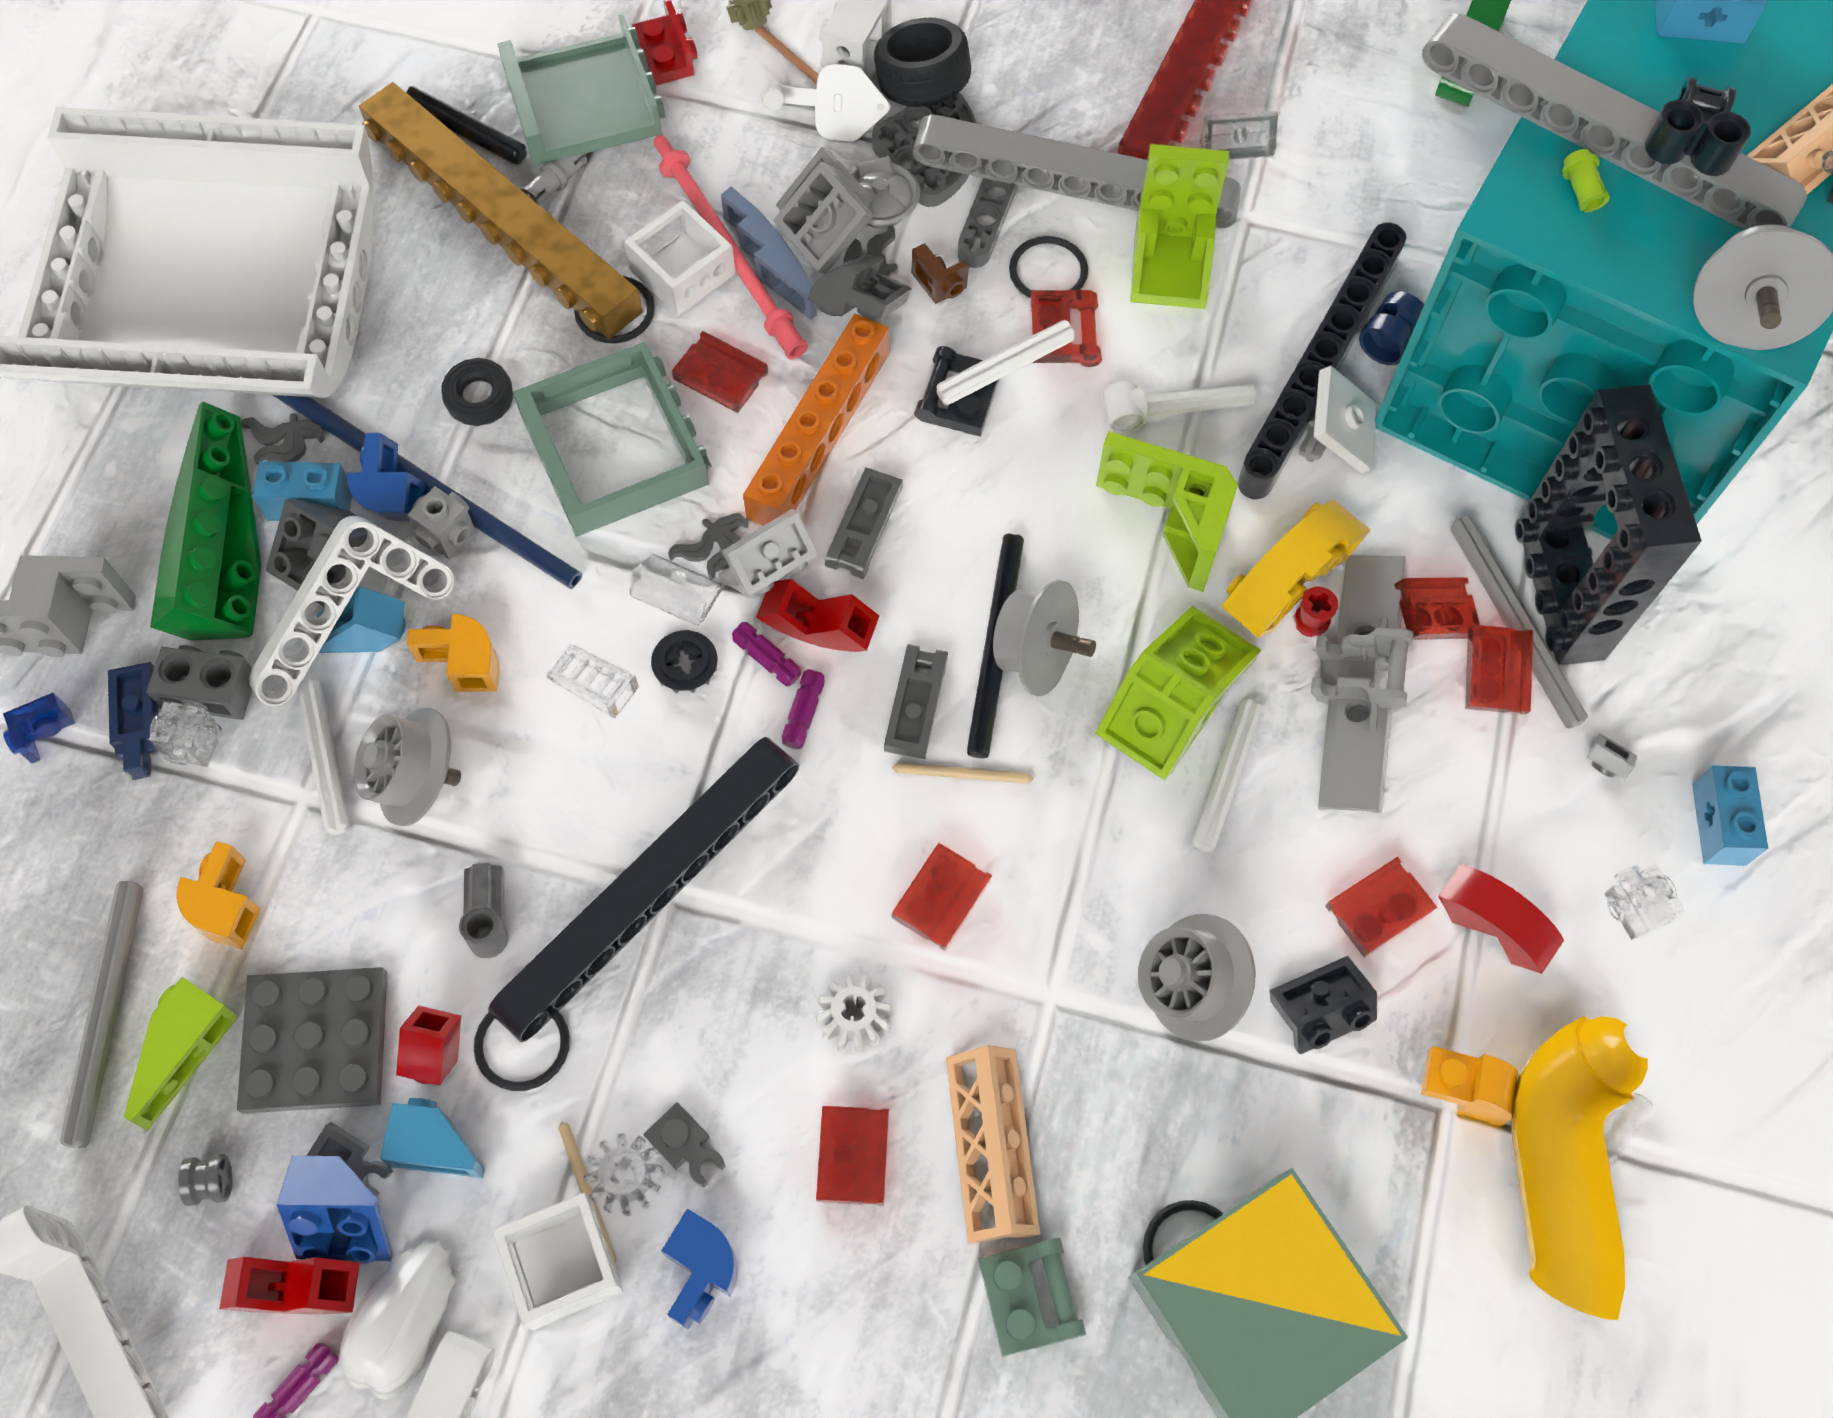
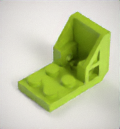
M1150 144L1136 220L1130 302L1205 309L1215 243L1216 213L1229 164V151Z
M1108 431L1103 445L1096 486L1104 488L1107 492L1114 495H1127L1143 500V502L1150 506H1163L1171 509L1164 528L1163 537L1187 587L1204 592L1238 483L1227 466Z
M1192 605L1142 651L1127 672L1095 734L1165 781L1204 728L1223 695L1255 662L1261 649Z

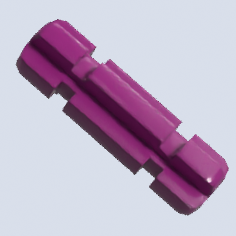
M741 622L731 634L733 642L741 649H747V654L769 673H775L777 675L775 678L783 685L792 686L802 674L800 666L791 658L786 659V654L764 635H758L756 633L757 629L751 624Z
M811 669L803 672L799 683L801 686L796 691L787 718L789 720L788 724H785L781 735L783 745L793 749H801L804 746L807 737L806 732L810 728L819 701L818 696L822 693L825 684L823 673Z
M317 1343L305 1356L307 1361L302 1365L299 1363L271 1394L273 1400L269 1403L265 1401L255 1412L253 1418H286L285 1415L288 1412L294 1413L321 1382L320 1375H327L337 1364L339 1357L335 1351L324 1343Z

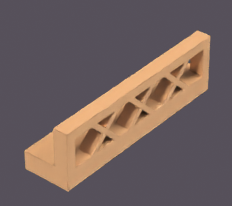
M1833 84L1747 155L1796 180L1804 187L1807 194L1833 173Z
M985 1045L946 1057L967 1242L978 1244L1004 1237L1029 1238L1041 1235L1016 1050ZM975 1062L977 1079L970 1090L964 1084L962 1066ZM975 1107L982 1112L983 1120L977 1135L970 1131L969 1118ZM981 1153L987 1158L989 1168L983 1182L976 1177L974 1166ZM987 1200L993 1206L996 1227L982 1230L980 1212Z

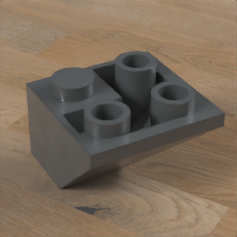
M292 498L286 499L265 571L298 591L337 524L348 516L357 515L348 510ZM363 527L356 528L350 533L348 538L350 547H359L364 544L367 539L366 529ZM336 564L332 566L327 572V581L329 583L340 582L346 574L345 565ZM315 601L325 608L324 602Z

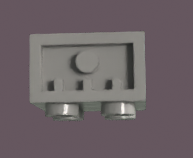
M790 509L722 550L729 567L718 573L721 582L748 597L758 596L769 591L774 586L773 582L784 575H792L802 571L807 567V561L817 556L818 552L798 512Z

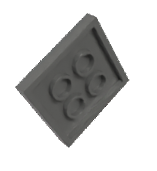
M383 967L247 975L237 1111L242 1114L381 1105L387 971Z

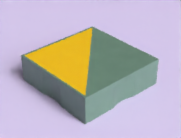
M1293 1167L1279 1174L1226 1210L1223 1215L1192 1236L1180 1241L1128 1277L1165 1337L1177 1347L1188 1362L1199 1390L1217 1418H1297L1408 1338Z

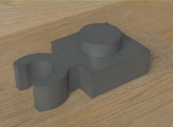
M678 1102L643 1134L675 1170L687 1162L692 1179L703 1188L708 1185L704 1176L700 1174V1167L703 1163L707 1161L714 1162L721 1170L726 1167L722 1156L718 1152L701 1147L710 1138L709 1134Z
M333 1122L325 1125L306 1155L340 1156L376 1198L380 1192L370 1186L368 1182L370 1173H376L383 1179L390 1177L393 1173L392 1168L384 1162H368L363 1159L370 1146Z

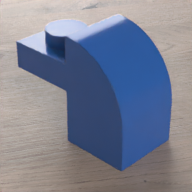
M365 433L364 446L360 451L362 472H347V484L352 497L362 507L388 520L411 522L408 514L411 512L414 503L424 496L425 482L408 472H396L398 443L381 433Z
M686 1209L661 1252L668 1259L692 1273L667 1314L673 1321L689 1329L693 1321L700 1324L711 1309L715 1298L710 1293L714 1287L729 1297L731 1296L737 1280V1261L725 1235L715 1225L691 1210Z

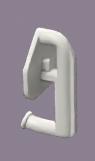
M830 64L824 67L818 75L817 88L773 85L765 91L762 97L764 106L771 111L780 109L783 103L816 106L815 126L819 134L828 140L846 142L858 140L891 107L889 98L880 92L862 68L856 65Z

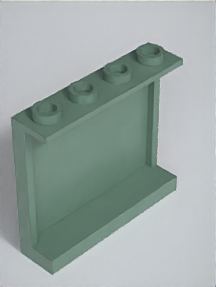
M623 13L618 14L622 33L519 58H516L511 40L497 43L533 166L552 162L562 157L577 156L662 135L660 119L666 118L660 95L653 96L657 94L652 72L645 73L648 71V65L644 51L640 49L635 27L628 28Z

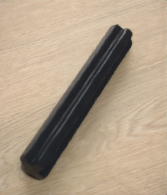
M409 86L406 93L453 132L514 164H520L526 158L527 151L523 143L415 86Z

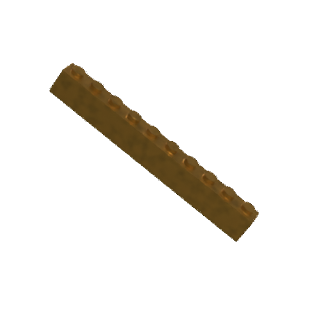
M393 81L358 106L364 119L362 125H365L367 135L372 141L377 142L379 140L385 145L388 153L395 161H403L408 165L418 181L422 183L426 181L430 184L441 201L452 203L460 216L469 224L474 222L491 244L495 245L498 243L504 248L507 256L515 265L520 266L522 264L526 267L538 285L541 287L548 286L565 308L570 309L572 307L577 311L582 321L590 330H598L610 339L643 313L638 289Z

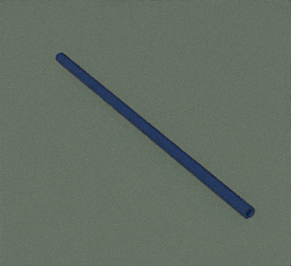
M272 395L307 419L322 426L324 430L358 452L364 446V431L311 397ZM398 454L396 472H408L425 482L424 495H427L434 486L447 495L451 492L457 494L468 504L470 508L468 514L475 528L572 590L582 578V572Z

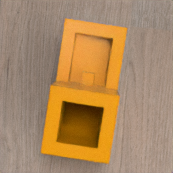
M452 614L450 629L437 625H428L422 629H408L407 646L416 662H447L446 675L455 692L497 691L499 675L498 656L486 630L476 620L465 615Z
M216 841L211 853H208L200 864L198 881L180 877L176 893L177 904L183 917L205 937L214 942L242 950L260 912V908L247 896L232 892L246 859L232 845Z
M1432 1046L1427 1052L1421 1094L1458 1104L1456 1113L1458 1115L1503 1126L1512 1119L1518 1070L1510 1063L1487 1054L1477 1058Z

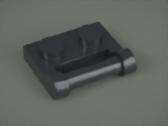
M939 346L936 348L932 359L935 365L923 400L917 402L914 416L925 423L981 437L1000 379L949 404L947 409L939 407L937 405L939 400L937 385L946 380L948 371L960 373L984 361L957 354L955 350L947 346Z

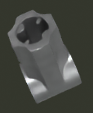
M490 863L472 864L471 867L464 869L463 916L459 923L460 934L471 951L476 956L487 959L502 953L508 942V933L504 927L505 871L502 866ZM493 926L489 935L481 939L475 938L476 933L482 927Z

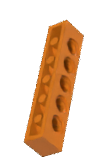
M856 313L853 314L743 493L746 519L764 526L790 509L796 511L888 358L889 327Z

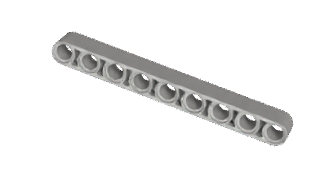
M1455 13L1447 16L1422 49L1424 63L1435 73L1584 149L1590 150L1592 153L1743 230L1769 224L1791 227L1806 202V190L1799 182L1742 153L1738 155L1730 170L1720 176H1708L1699 172L1693 166L1690 156L1687 155L1681 161L1674 164H1662L1654 161L1648 156L1644 143L1660 112L1466 15Z
M927 115L921 119L913 148V156L916 161L929 167L1009 184L1012 182L1018 186L1135 211L1139 209L1147 160L939 115ZM1225 177L1216 213V228L1230 227L1237 220L1241 186L1235 179Z

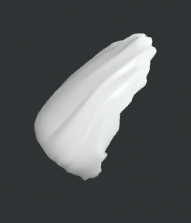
M425 1240L419 1244L415 1251L408 1250L403 1254L393 1257L387 1268L375 1278L367 1294L351 1316L341 1343L339 1362L342 1371L348 1378V1383L355 1388H371L378 1398L389 1400L405 1391L413 1383L418 1372L423 1367L427 1350L438 1332L441 1316L447 1307L449 1293L455 1284V1278L452 1274L453 1268L449 1266L448 1261L451 1251L443 1247V1243L440 1240L434 1242Z

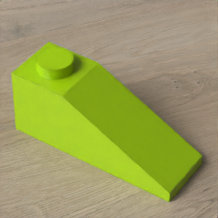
M181 977L176 985L167 988L159 998L158 1007L151 1014L124 1117L148 1131L239 1016L184 977Z

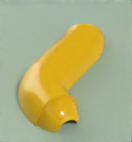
M1584 1015L1562 1027L1533 1053L1519 1074L1513 1101L1512 1143L1530 1251V1279L1551 1297L1571 1308L1602 1319L1618 1320L1625 1291V1259L1603 1126L1606 1117L1613 1110L1634 1099L1632 1093L1643 1083L1648 1071V1058L1637 1055L1628 1045L1624 1035V1029L1628 1024L1617 1018L1604 1016L1587 1020Z

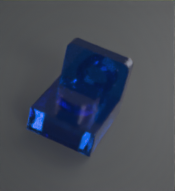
M51 693L3 713L8 730L3 731V736L13 754L20 753L33 764L40 761L34 740L54 736L63 728L75 724L71 709L54 693Z

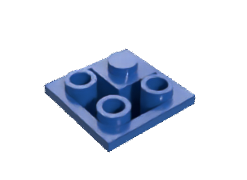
M292 1155L276 1205L296 1260L317 1257L351 1260L360 1264H367L373 1261H391L393 1252L377 1198L340 1156Z

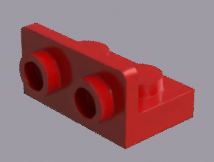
M671 0L663 1L665 16L632 24V27H635L640 49L644 51L648 72H652L655 86L694 76L693 60L698 59L693 38H686L685 36L687 27L682 11H675Z

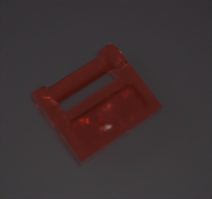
M1031 290V336L1062 320H1067L1071 325L1070 309H1077L1080 312L1082 344H1072L1070 342L1033 361V363H1080L1085 367H1094L1102 362V350L1097 345L1095 310L1099 305L1096 292L1092 290Z

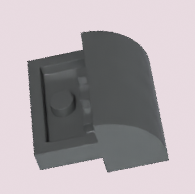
M863 254L848 260L820 277L813 285L807 300L817 304L820 311L830 316L842 317L856 307L860 315L873 320H882L907 302L912 288L879 272L883 257L874 254Z

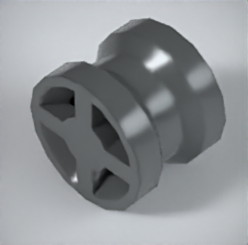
M213 1155L207 1161H201L196 1157L185 1158L182 1161L178 1184L180 1197L184 1205H198L204 1199H211L215 1203L229 1200L232 1190V1168L227 1155Z

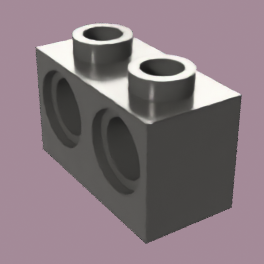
M180 645L178 649L161 646L146 693L162 710L243 720L252 692V688L249 685V675L252 668L244 656L229 650H222L219 654L203 652L189 645ZM189 673L183 680L178 681L182 675ZM230 678L225 685L218 687L221 681Z

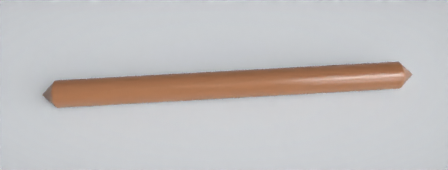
M761 26L755 29V32L817 84L819 74L765 27Z

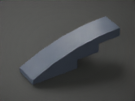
M732 186L721 194L724 220L738 229L740 249L755 259L757 277L762 283L812 320L816 316V304L807 300L812 286L801 263L782 235L767 218Z

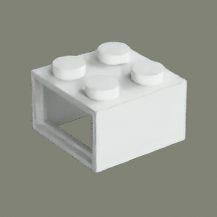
M836 0L832 15L829 19H824L819 31V40L822 41L823 47L820 66L826 67L830 64L856 65L862 68L873 81L877 74L874 62V49L879 39L872 37L871 34L880 18L882 36L892 28V0Z
M684 200L624 241L630 271L677 316L736 275L732 245ZM681 217L682 230L647 254L638 246L676 218Z
M585 1193L492 1231L521 1323L531 1330L545 1326L624 1292L594 1203Z

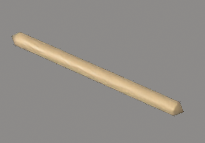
M896 763L892 767L896 773L1027 784L1034 779L1029 773L911 763Z
M561 1121L558 1129L581 1194L585 1193L594 1203L615 1265L617 1258L572 1130L568 1123Z

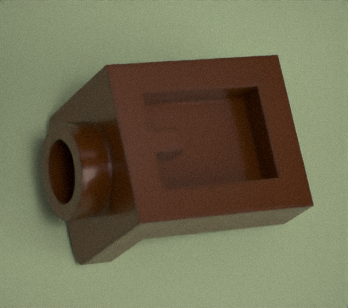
M926 243L912 249L911 274L935 304L947 298H954L966 289L969 266L964 260L946 268L941 256L938 254L934 255Z

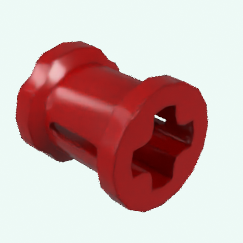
M1315 586L1309 588L1303 594L1300 601L1301 606L1296 610L1293 617L1296 629L1307 637L1324 635L1329 629L1331 618L1335 616L1339 607L1336 595L1325 587Z

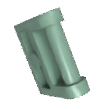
M1061 1238L1045 1240L1034 1245L978 1259L1002 1357L1087 1335L1083 1320H1078L1060 1256L1064 1253ZM1039 1260L1043 1261L1059 1322L1058 1326L1048 1329L1045 1327L1029 1263Z

